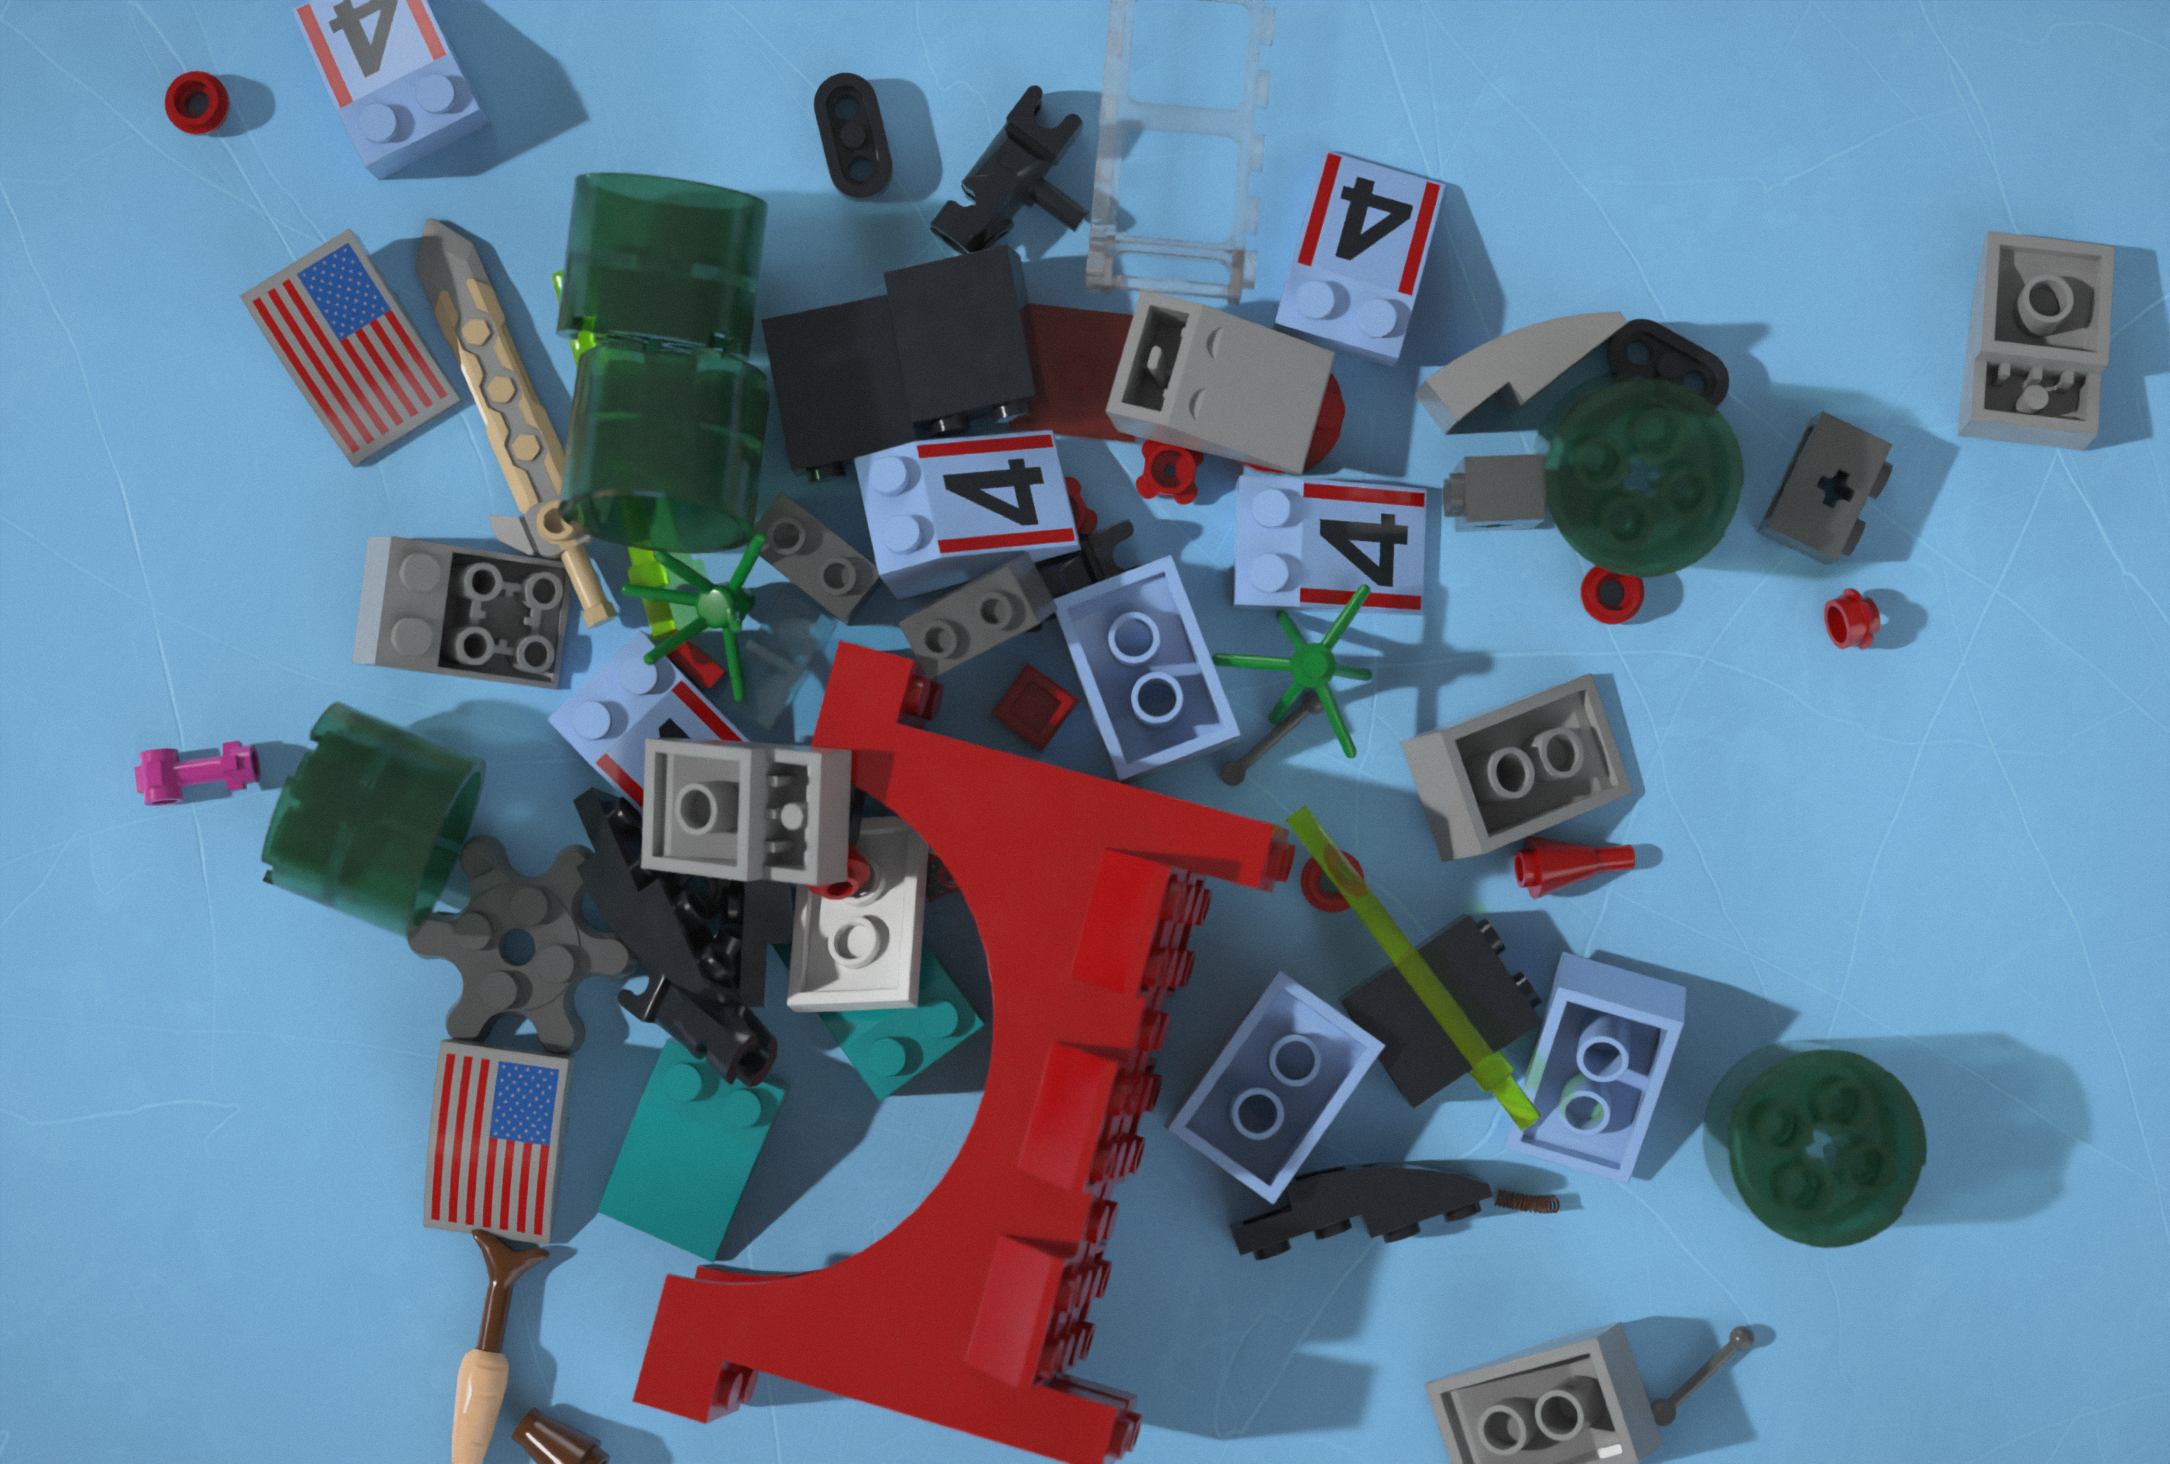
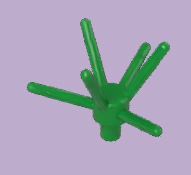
M759 531L754 535L731 580L714 584L669 553L659 551L656 555V560L671 572L699 589V594L629 583L622 585L621 592L625 596L696 607L698 618L646 653L643 657L645 664H655L708 627L714 629L722 628L734 699L737 703H743L746 700L747 695L737 633L741 631L742 621L748 612L753 609L756 600L753 592L748 588H742L767 541L765 532Z
M1366 584L1358 587L1320 644H1308L1288 613L1283 610L1279 611L1276 615L1277 621L1296 650L1292 658L1215 653L1211 657L1215 666L1290 671L1294 681L1269 713L1268 721L1272 724L1278 723L1305 688L1316 689L1345 756L1350 759L1354 758L1357 754V749L1328 682L1333 676L1368 681L1372 677V672L1367 668L1337 663L1331 652L1369 596L1370 587Z

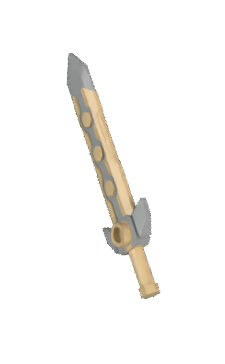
M428 219L424 223L415 269L446 342L452 347L485 423L487 437L519 511L525 515V521H522L518 517L490 514L488 519L498 541L533 558L537 557V553L544 558L553 560L561 557L583 607L584 613L582 615L588 629L613 621L617 617V613L612 602H608L585 550V546L592 544L597 537L598 527H605L615 488L607 469L604 466H600L583 487V495L579 494L578 482L545 407L541 405L506 325V316L475 245L437 220Z

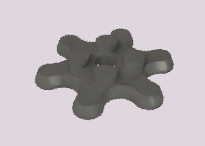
M483 834L474 836L465 842L461 849L459 860L461 868L471 885V897L467 906L461 912L454 915H442L436 912L421 913L409 923L406 932L407 943L411 951L418 957L427 960H447L455 965L461 973L463 980L462 994L449 1009L445 1019L446 1030L452 1039L482 1043L489 1037L493 1026L500 1018L506 1015L517 1014L533 1023L539 1042L545 1051L554 1054L572 1055L581 1048L585 1041L586 1030L584 1022L577 1014L574 1006V994L578 985L586 978L592 976H603L612 980L625 978L632 974L639 962L637 954L623 942L616 932L598 931L590 926L584 918L582 905L587 889L576 867L595 854L590 848L577 844L564 847L556 854L552 865L545 873L539 876L528 877L519 874L512 868L505 847L495 837ZM514 928L524 929L534 939L536 946L535 954L527 964L516 963L504 954L506 938Z

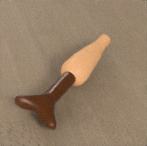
M475 1229L471 1232L474 1240L482 1250L488 1271L489 1284L476 1348H472L463 1356L457 1376L451 1464L483 1463L508 1384L509 1362L501 1350L515 1282L526 1271L550 1257V1252L543 1248L533 1247L515 1251L500 1238H496L491 1233L482 1229Z

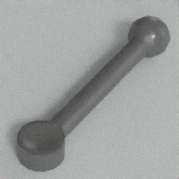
M1316 689L1307 691L1302 697V705L1238 761H1228L1225 763L1220 772L1223 782L1230 786L1241 784L1245 779L1246 770L1309 714L1321 713L1324 707Z
M1746 1326L1735 1327L1730 1333V1341L1668 1399H1657L1651 1404L1650 1407L1657 1425L1667 1426L1673 1423L1676 1418V1408L1738 1350L1745 1351L1752 1347L1755 1337L1750 1328Z

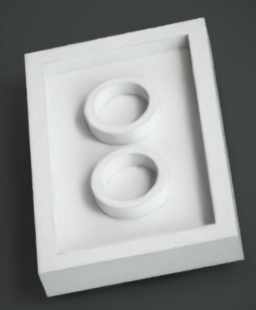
M900 816L862 818L856 847L859 850V854L868 861L870 877L854 895L841 900H830L812 893L806 884L797 883L787 1006L796 1013L918 1007L929 845Z

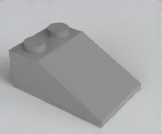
M1592 673L1460 718L1400 741L1442 862L1486 854L1633 793Z
M1622 1321L1564 1336L1424 1384L1451 1464H1636L1663 1444Z

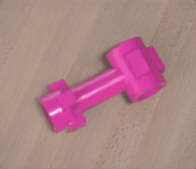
M240 741L223 743L222 756L179 762L178 749L148 750L139 753L140 766L134 767L137 792L143 794L144 805L163 806L182 802V787L226 781L227 789L235 792L247 790V784L257 783L261 778L260 760L256 747L254 745L243 746Z

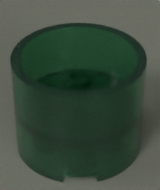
M609 172L587 173L576 176L556 335L567 340H578L579 332L593 333V342L600 344L599 348L650 357L694 361L695 358H708V353L714 350H723L721 361L729 363L748 361L750 358L768 203L758 197L737 190L670 177Z
M643 340L609 342L594 346L583 352L579 357L558 504V514L563 521L582 533L607 542L658 552L665 551L667 553L685 554L715 553L736 549L749 543L754 536L770 396L766 390L767 376L760 369L740 358L696 345L692 346L690 355L671 350L646 352L647 344Z
M1610 372L1598 375L1575 386L1549 411L1538 431L1532 454H1543L1542 488L1545 499V517L1552 527L1586 560L1608 571L1634 577H1656L1674 573L1687 568L1706 556L1725 536L1724 532L1737 509L1741 487L1744 486V467L1741 450L1734 432L1723 415L1710 402L1692 390L1662 376L1648 372ZM1637 459L1645 466H1654L1655 469L1646 476L1649 486L1644 490H1640L1632 483L1624 484V479L1632 474L1630 463Z
M336 701L324 711L310 732L309 740L319 743L316 750L309 749L305 753L294 777L288 775L269 824L260 861L273 866V869H267L262 881L405 939L412 940L432 914L460 856L481 797L486 774V762L480 757Z
M1812 1041L1777 1042L1759 1048L1740 1059L1725 1073L1717 1084L1707 1105L1703 1123V1147L1708 1169L1726 1199L1744 1215L1784 1238L1811 1247L1838 1248L1866 1241L1886 1230L1904 1213L1902 1209L1916 1188L1922 1165H1926L1927 1141L1923 1120L1914 1099L1901 1081L1891 1072H1888L1879 1064L1864 1056ZM1815 1130L1831 1137L1832 1142L1823 1146L1825 1157L1822 1159L1806 1152V1147L1814 1143L1813 1132Z

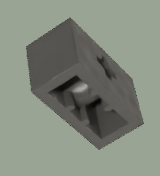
M1824 411L1810 419L1757 532L1825 565L1837 561L1841 553L1850 556L1857 546L1866 522L1858 519L1868 496L1874 499L1878 498L1892 472L1893 465L1885 460L1893 444ZM1835 478L1837 482L1834 491L1841 495L1842 499L1825 505L1822 502L1826 492L1817 487L1818 483L1820 484Z
M1543 454L1464 457L1453 469L1454 473H1449L1448 479L1443 480L1444 516L1455 517L1456 532L1533 529L1546 519Z
M784 492L780 493L742 541L749 547L757 532H765L767 541L759 556L847 626L883 582L879 576L877 566Z
M1026 552L920 607L898 624L928 680H931L1040 624L1058 608L1029 553Z

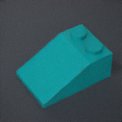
M922 936L917 1008L817 1012L844 1054L880 1102L986 1023L984 1017L924 936ZM770 943L790 972L792 944Z
M673 1037L667 1039L640 1099L597 1212L710 1262H714L791 1086L769 1076H766L764 1081L755 1087H747L737 1078L734 1084L731 1085L708 1068L706 1056L702 1060L696 1059Z

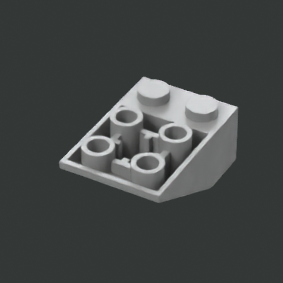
M1141 290L1105 412L1116 430L1120 433L1302 476L1336 354L1333 351L1201 303Z
M394 536L368 537L352 663L558 690L572 587L571 579L563 562Z

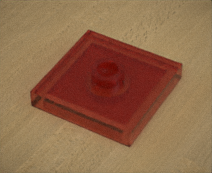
M1029 303L1048 403L1031 407L1033 415L1023 420L1009 422L1008 430L1014 432L1052 430L1054 435L1059 437L1134 445L1135 436L1118 432L1105 412L1134 315Z

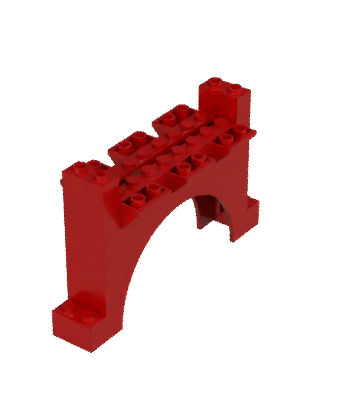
M839 640L811 746L852 750L850 784L867 792L886 805L917 831L939 856L959 886L975 919L985 949L992 984L994 1028L992 1056L985 1091L974 1123L959 1154L939 1184L913 1213L890 1233L863 1251L832 1266L795 1274L759 1275L736 1273L703 1265L697 1267L695 1278L672 1273L667 1274L632 1402L707 1424L738 1411L741 1403L748 1404L757 1383L758 1371H762L1067 1464H1113L1117 1460H1122L1126 1451L1132 1453L1136 1445L1143 1418L1142 1414L1133 1412L1138 1395L1064 1372L1073 1368L1078 1359L1085 1361L1089 1354L1096 1326L1095 1323L1087 1321L1089 1310L1095 1297L1102 1299L1112 1270V1261L1104 1259L1108 1243L1100 1241L1101 1239H1110L1118 1215L1119 1203L1111 1201V1195L1114 1185L1124 1182L1128 1173L1136 1174L1139 1168L1146 1141L1145 1137L1137 1135L1144 1111L1153 1112L1160 1093L1162 1075L1154 1073L1157 1059L1149 1057L1152 1049L1156 1051L1161 1050L1167 1034L1170 1014L1161 1011L1164 999L1174 998L1176 988H1186L1189 983L1196 955L1195 951L1187 949L1193 925L1201 927L1204 925L1212 898V890L1204 888L1206 876L1273 893L1276 881L1286 883L1296 846L1287 842L1290 830L1271 823L924 731L926 720L933 721L936 718L942 702L943 684L937 683L938 676L928 680L918 661Z

